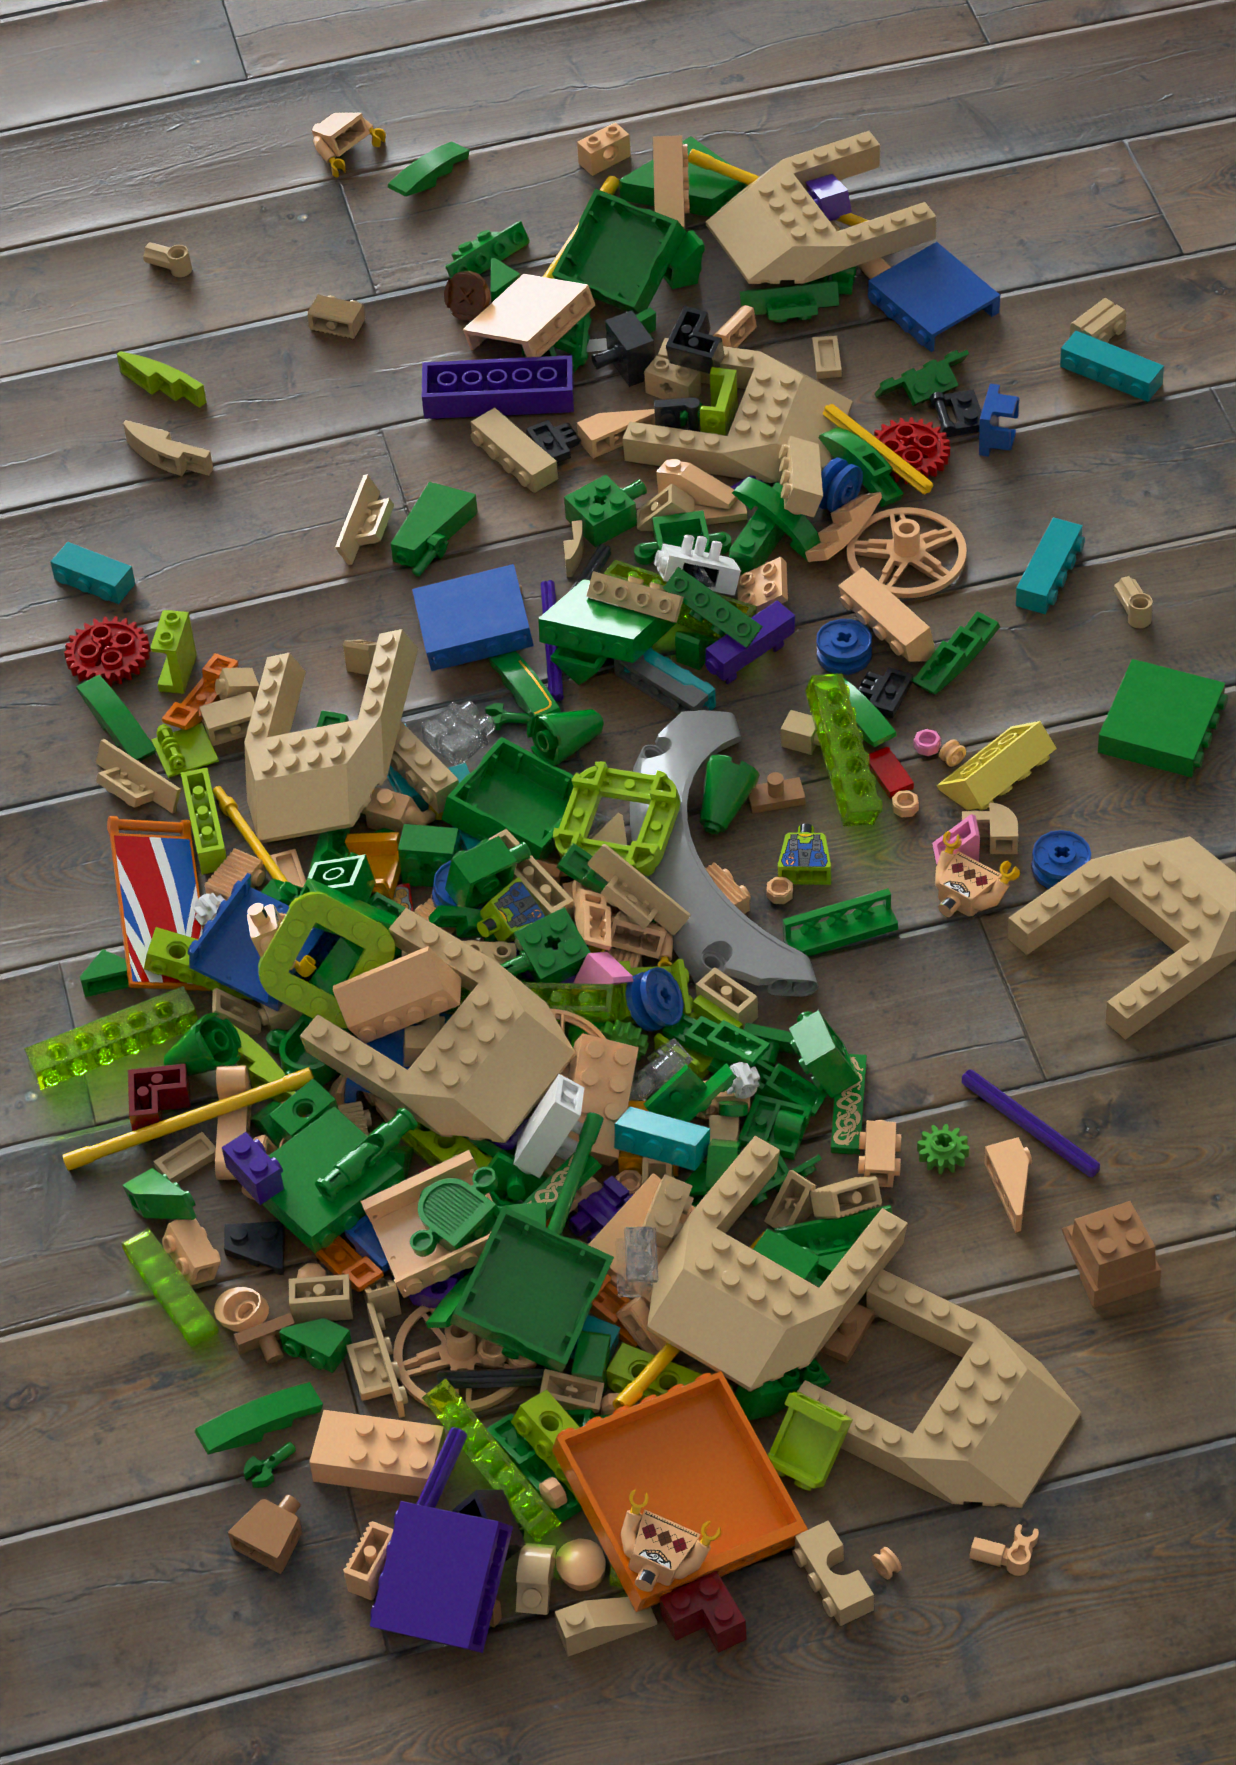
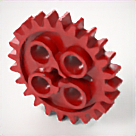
M910 417L909 422H905L903 418H900L899 423L890 420V426L881 424V430H874V437L926 478H928L929 474L936 477L937 470L944 471V465H948L950 440L946 439V432L941 433L940 426L933 428V422L925 425L922 418L918 422H914L913 417ZM893 470L889 474L894 477L896 483L900 478L903 479Z
M105 616L103 622L100 623L98 620L93 619L94 625L91 626L84 623V630L76 628V636L70 635V643L65 644L66 651H64L67 668L71 669L72 676H78L80 682L85 679L88 681L100 675L110 687L113 681H117L121 685L122 678L125 677L128 680H132L131 673L139 675V667L146 668L145 660H150V644L148 635L144 634L143 627L137 628L136 622L128 624L127 618L118 622L117 616L112 621H108Z

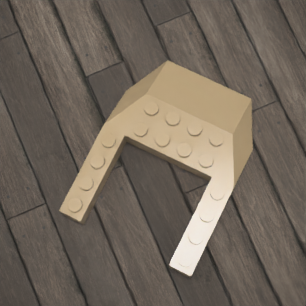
M870 131L782 159L739 192L706 221V226L748 284H761L763 282L780 284V280H795V284H804L936 239V215L926 202L836 231L808 194L806 181L833 174L840 181L880 167V144Z
M669 338L664 339L658 353L659 357L668 359L666 344ZM723 346L725 356L719 368L737 370V388L746 389L728 436L629 422L623 436L625 461L662 466L666 460L678 459L680 462L691 463L709 474L742 479L753 475L756 476L757 480L774 483L781 480L782 472L779 471L781 464L779 452L782 444H787L790 436L819 444L821 472L823 471L825 466L833 459V456L818 437L820 434L837 428L834 423L823 415L824 407L834 404L849 416L853 401L763 352ZM700 371L701 383L710 384V374Z
M403 629L379 634L358 720L290 733L306 671L290 653L267 657L244 741L247 803L257 838L261 844L353 827L360 817L361 811L372 800L369 796L377 785L382 786L387 779L418 652L417 646Z
M1190 836L1091 859L1008 918V939L1028 955L1110 897L1175 951L1170 957L1107 1001L1106 1023L1125 1040L1236 960V873Z
M405 908L389 928L395 946L408 954L429 946L461 977V986L471 991L469 996L408 1070L318 1014L300 1035L305 1050L313 1057L395 1108L407 1109L416 1121L442 1137L452 1138L453 1135L467 1136L471 1140L489 1139L492 1142L506 1143L548 1091L558 1074H561L575 1057V1051L544 1000L495 960L408 908Z
M757 1136L753 1137L691 1212L655 1270L647 1331L716 1372L722 1371L726 1378L748 1391L763 1386L767 1381H775L783 1377L785 1372L794 1368H804L812 1362L870 1287L881 1269L885 1268L903 1245L908 1224L906 1221L882 1208L819 1288L730 1237L726 1232L777 1171L780 1150Z
M881 1269L867 1289V1308L875 1311L876 1316L963 1357L914 1433L912 1434L806 1380L797 1392H801L853 1419L841 1446L843 1450L951 1504L963 1505L964 1501L982 1502V1506L1002 1504L1007 1507L1022 1508L1080 1418L1081 1411L1040 1361L989 1320Z

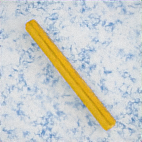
M834 404L824 407L823 415L837 427L848 430L865 440L884 457L895 473L924 495L932 491L933 482Z

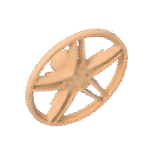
M912 507L893 508L872 515L859 533L847 544V562L853 574L861 569L855 555L888 559L882 570L883 574L879 582L897 598L923 597L946 588L961 574L965 566L967 554L965 539L955 524L933 511ZM898 515L900 519L898 522L895 521L894 516ZM905 515H918L930 518L946 528L920 534L919 524L912 519H906ZM890 517L893 539L857 541L862 532L870 525ZM956 539L959 554L954 567L948 571L941 565L939 560L928 552ZM895 565L899 566L888 585H885ZM908 565L913 566L936 581L914 588L893 587Z
M422 1305L404 1321L395 1339L393 1358L394 1361H397L399 1367L400 1383L402 1386L404 1385L408 1394L419 1403L445 1413H474L489 1409L503 1402L519 1388L502 1387L489 1396L471 1401L472 1388H466L465 1402H459V1389H453L454 1402L441 1400L425 1393L413 1383L410 1377L450 1366L451 1371L474 1370V1365L491 1369L512 1368L509 1364L505 1363L495 1367L483 1365L477 1353L478 1345L483 1338L455 1325L445 1328V1335L439 1328H431L440 1339L441 1345L417 1353L416 1357L403 1361L404 1342L412 1326L421 1317L427 1321L429 1316L426 1313L430 1311L432 1314L436 1308H428Z

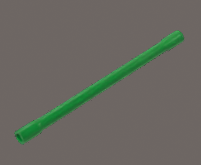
M590 1112L586 1115L579 1135L578 1145L548 1226L549 1230L558 1235L562 1234L593 1145L596 1143L604 1118L596 1113ZM505 1348L502 1350L504 1356L510 1359H519L520 1355Z

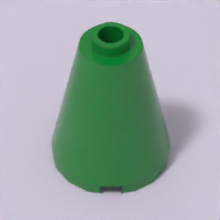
M593 709L536 715L530 718L527 724V737H532L534 746H531L533 754L547 764L557 766L600 735L603 730L604 721L602 716Z
M712 755L706 766L699 822L703 825V829L711 834H718L727 829L757 785L760 776L759 772L746 762L741 761L740 765L732 763L733 757Z
M208 1013L202 1016L165 1054L164 1066L186 1064L188 1076L215 1071L220 1066H233L240 1060L241 1056H238V1049L242 1047L239 1034L227 1018L222 1020L217 1017L219 1014Z

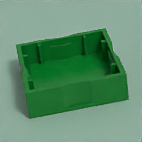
M595 188L580 218L578 228L566 245L552 276L557 280L586 284L589 286L590 291H592L591 294L594 299L627 312L633 311L637 315L648 309L686 234V230L678 220L649 209L635 207L624 199Z
M501 737L482 757L478 767L466 775L447 796L442 820L480 841L489 839L507 829L519 843L524 842L527 844L535 860L547 859L556 848L553 831L554 828H559L574 788L572 783L574 775L547 764L535 754Z
M503 1206L450 1323L544 1367L562 1373L614 1257L576 1239L558 1235L543 1224Z

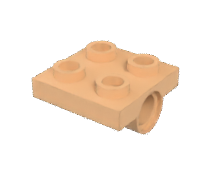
M782 557L739 576L737 584L738 609L752 618L777 600L781 604L788 601L787 562Z

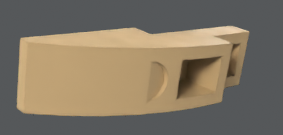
M127 420L124 421L123 425L128 444L141 457L153 465L183 476L186 470L208 476L213 471L210 451L172 441L168 431Z

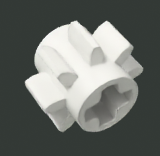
M214 893L204 894L196 901L194 911L197 914L195 918L201 926L205 925L208 920H213L217 915L219 905L225 900L221 894L217 897Z
M743 1062L731 1065L730 1068L737 1078L733 1080L732 1086L727 1090L728 1095L734 1093L736 1098L741 1099L754 1095L757 1087L760 1086L758 1082L760 1075L756 1067L750 1068L748 1063Z

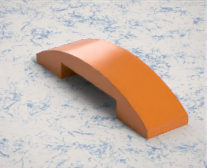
M215 653L202 668V679L181 704L175 702L162 717V722L184 730L199 724L203 720L199 707L220 700V696L215 692L216 679H219L222 668H237L238 660Z
M341 1236L335 1238L330 1246L322 1248L315 1254L334 1275L349 1274L351 1288L359 1292L384 1276L383 1271L367 1256L362 1258Z

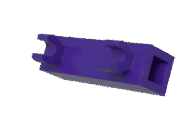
M778 600L752 617L754 621L763 627L748 648L728 634L706 648L705 666L711 674L717 675L722 681L726 680L728 685L737 679L736 672L771 648H773L774 652H777L784 647L783 640L795 632V615Z

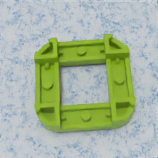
M602 761L595 762L596 766L590 767L580 774L576 772L572 778L574 788L559 828H554L553 838L561 859L572 843L592 856L595 855L603 844H606L644 876L652 875L663 858L681 805L680 796L674 782L662 771L657 770L656 775L619 770L608 768L606 762ZM602 797L649 804L637 841H632L631 846L587 839Z
M319 891L305 893L291 902L290 908L263 957L260 958L258 963L259 980L265 991L273 998L313 1019L318 1014L339 1028H348L335 996L289 972L315 923L365 948L348 979L391 962L394 958L395 942L390 932L380 922L365 916L326 893Z

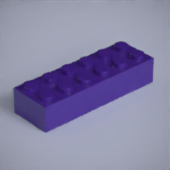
M572 355L422 362V405L424 419L477 417L493 408H496L503 415L574 412Z

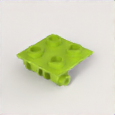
M202 723L190 729H181L175 732L172 731L171 727L162 724L157 728V738L151 739L168 778L219 761Z

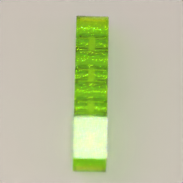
M147 1228L121 1243L127 1258L192 1348L219 1333L218 1326L212 1315L150 1229Z

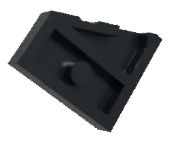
M280 1221L225 1224L224 1251L226 1256L237 1260H245L248 1264L259 1267L261 1264L274 1269L275 1274L284 1275L285 1225Z

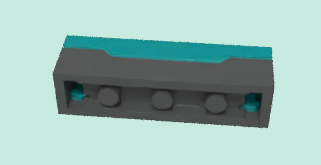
M651 647L634 663L614 659L616 676L678 715L685 711H711L716 707L715 688L710 683L697 678L689 670L676 665L670 658L660 655Z

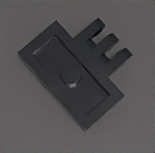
M546 420L526 428L527 436L553 457L557 463L570 459V448L581 443L580 437L572 429L570 423L553 427L551 422Z
M888 667L884 676L867 672L858 690L883 716L893 719L913 683V674Z

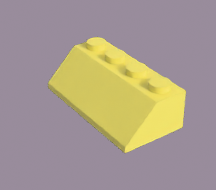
M1041 721L1012 726L936 786L942 793L964 809H979V811H983L989 808V803H994L993 799L1009 792L1013 788L1012 784L1015 781L1028 777L1031 774L1030 769L1035 765L1040 766L1050 759L1049 754L1057 748Z

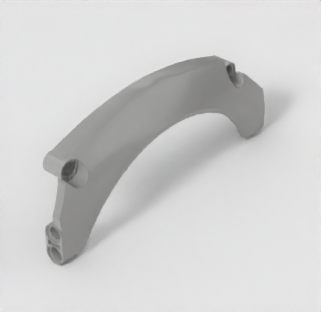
M707 710L681 712L658 734L655 740L656 745H645L642 748L633 767V772L656 775L657 770L666 773L668 778L676 785L681 800L680 809L663 858L655 868L654 873L650 876H645L691 915L675 935H672L673 949L679 959L684 960V966L688 969L695 983L699 982L715 967L727 976L741 979L757 986L766 985L768 992L772 995L799 997L811 995L818 989V983L811 961L807 955L763 930L725 896L706 871L690 835L687 820V800L690 785L696 773L709 760L710 756L716 755L718 752L741 741L742 738L735 715L729 712ZM630 801L632 841H637L649 804Z

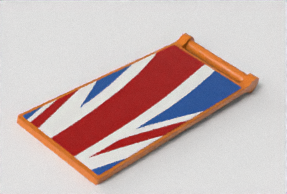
M109 816L107 830L111 842L129 987L211 991L200 985L184 983L169 976L157 975L151 971L144 970L146 954L156 927L195 939H199L202 935L204 925L201 926L196 920L195 916L197 913L194 911L195 903L200 898L191 838V821L118 819V816ZM119 830L180 833V836L119 833Z

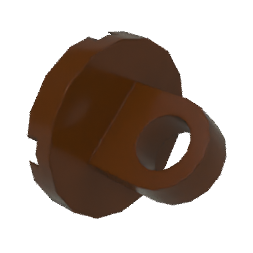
M472 271L458 272L446 283L444 290L445 304L453 312L451 314L455 318L463 321L474 320L489 306L490 289L486 281L479 274Z

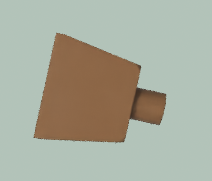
M286 1495L278 1506L266 1499L260 1500L229 1530L228 1535L232 1549L281 1574L302 1533L300 1520L295 1515L301 1507L299 1501L290 1495Z

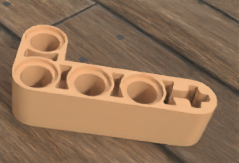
M247 1066L217 1067L216 1086L219 1100L251 1089ZM252 1105L218 1116L215 1154V1175L217 1180H237L226 1168L222 1147L244 1132H247L250 1136Z

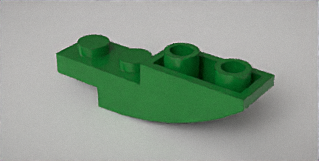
M840 427L819 435L818 438L834 459L837 457L842 458L849 465L853 464L861 468L863 471L862 483L870 493L881 492L882 498L878 503L881 507H885L902 498L904 493L889 475L893 468L865 440Z

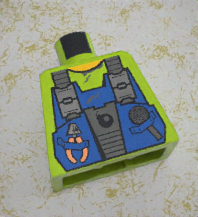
M801 824L798 827V833H787L778 861V877H786L793 884L831 885V862L825 834L814 833V827L811 824Z
M518 877L480 911V915L484 920L478 922L477 928L483 937L494 934L498 941L509 943L515 941V931L546 915L520 877Z

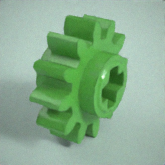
M616 1020L614 1025L606 1021L605 1026H601L600 1031L606 1039L639 1047L636 1060L639 1061L641 1055L645 1056L649 1043H647V1035H640L641 1028H636L631 1022L626 1023Z
M944 1124L943 1130H938L935 1125H932V1133L929 1134L923 1131L922 1140L917 1141L919 1162L927 1161V1170L933 1169L934 1166L938 1167L939 1174H942L944 1168L947 1167L950 1172L954 1173L955 1164L964 1167L965 1158L969 1157L968 1137H959L960 1128H955L951 1132L949 1131L948 1124Z

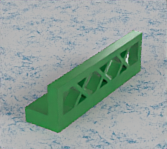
M888 888L783 919L784 943L804 953L807 957L898 930V921L891 909V893ZM883 900V904L871 907L874 903ZM856 909L853 913L844 915L848 910ZM829 916V918L826 921L819 923V921L822 918ZM803 924L799 929L791 931V927Z

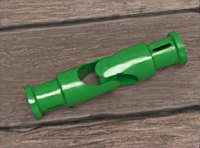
M400 1107L390 1121L379 1125L357 1145L354 1151H351L333 1166L334 1170L323 1179L319 1178L315 1182L320 1194L328 1201L333 1202L336 1200L337 1194L347 1185L352 1186L362 1177L368 1167L376 1164L400 1143V1138L408 1131H414L418 1127L414 1116L407 1109ZM373 1144L382 1148L380 1152L376 1153Z

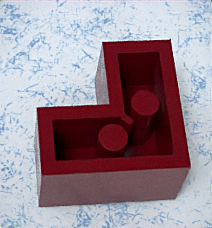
M186 1064L128 1070L129 1119L132 1131L162 1121V1110L191 1107L190 1082Z
M717 1571L659 1597L661 1617L675 1641L702 1628L705 1629L718 1653L747 1640L746 1620Z

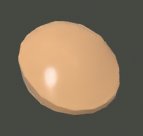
M236 1287L224 1291L218 1297L214 1313L216 1319L223 1327L232 1331L242 1332L262 1324L269 1314V1306L267 1301L255 1290L247 1287Z
M581 1538L572 1540L561 1546L557 1552V1571L562 1581L572 1589L577 1591L593 1589L602 1581L605 1575L606 1560L603 1550L592 1540Z

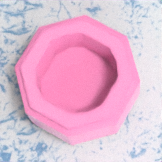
M929 729L917 732L914 738V748L917 753L925 756L938 753L941 746V738L938 733Z

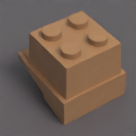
M1131 1201L1076 1218L1073 1225L1062 1228V1233L1093 1308L1160 1286L1161 1268L1156 1261L1155 1245Z

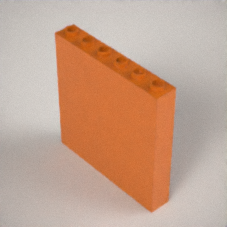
M722 1371L712 1375L711 1373H705L696 1378L694 1382L685 1386L684 1384H677L670 1388L667 1393L660 1396L650 1395L635 1406H622L615 1410L612 1415L605 1418L600 1416L592 1418L585 1426L575 1430L574 1428H567L561 1431L555 1439L552 1451L636 1612L660 1603L659 1597L714 1571H717L718 1575L722 1577L795 1546V1536L808 1530ZM633 1490H635L633 1502L637 1505L642 1504L645 1500V1494H648V1503L641 1508V1514H643L644 1510H647L700 1534L698 1540H701L703 1537L701 1528L707 1521H711L706 1530L709 1537L714 1536L719 1527L722 1529L721 1537L711 1541L709 1544L711 1549L697 1571L683 1579L675 1578L669 1586L656 1581L653 1590L650 1592L643 1591L635 1585V1580L639 1573L630 1570L628 1567L630 1558L624 1554L621 1539V1530L627 1510H631L632 1507L629 1495Z

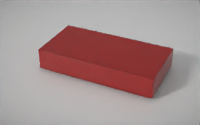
M889 746L864 756L865 764L889 798H892L898 791L914 789V782Z

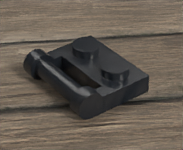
M974 389L949 394L935 392L930 396L931 405L936 409L941 423V433L946 432L947 437L979 432L982 411ZM947 406H951L957 423L950 421L946 410Z
M693 397L654 400L655 425L681 429L680 411L688 412V429L684 430L701 432L698 426L700 401Z

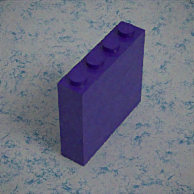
M400 1501L399 1509L394 1516V1529L391 1541L386 1548L387 1558L384 1570L378 1581L379 1590L376 1602L371 1609L370 1627L483 1653L513 1526L495 1520Z

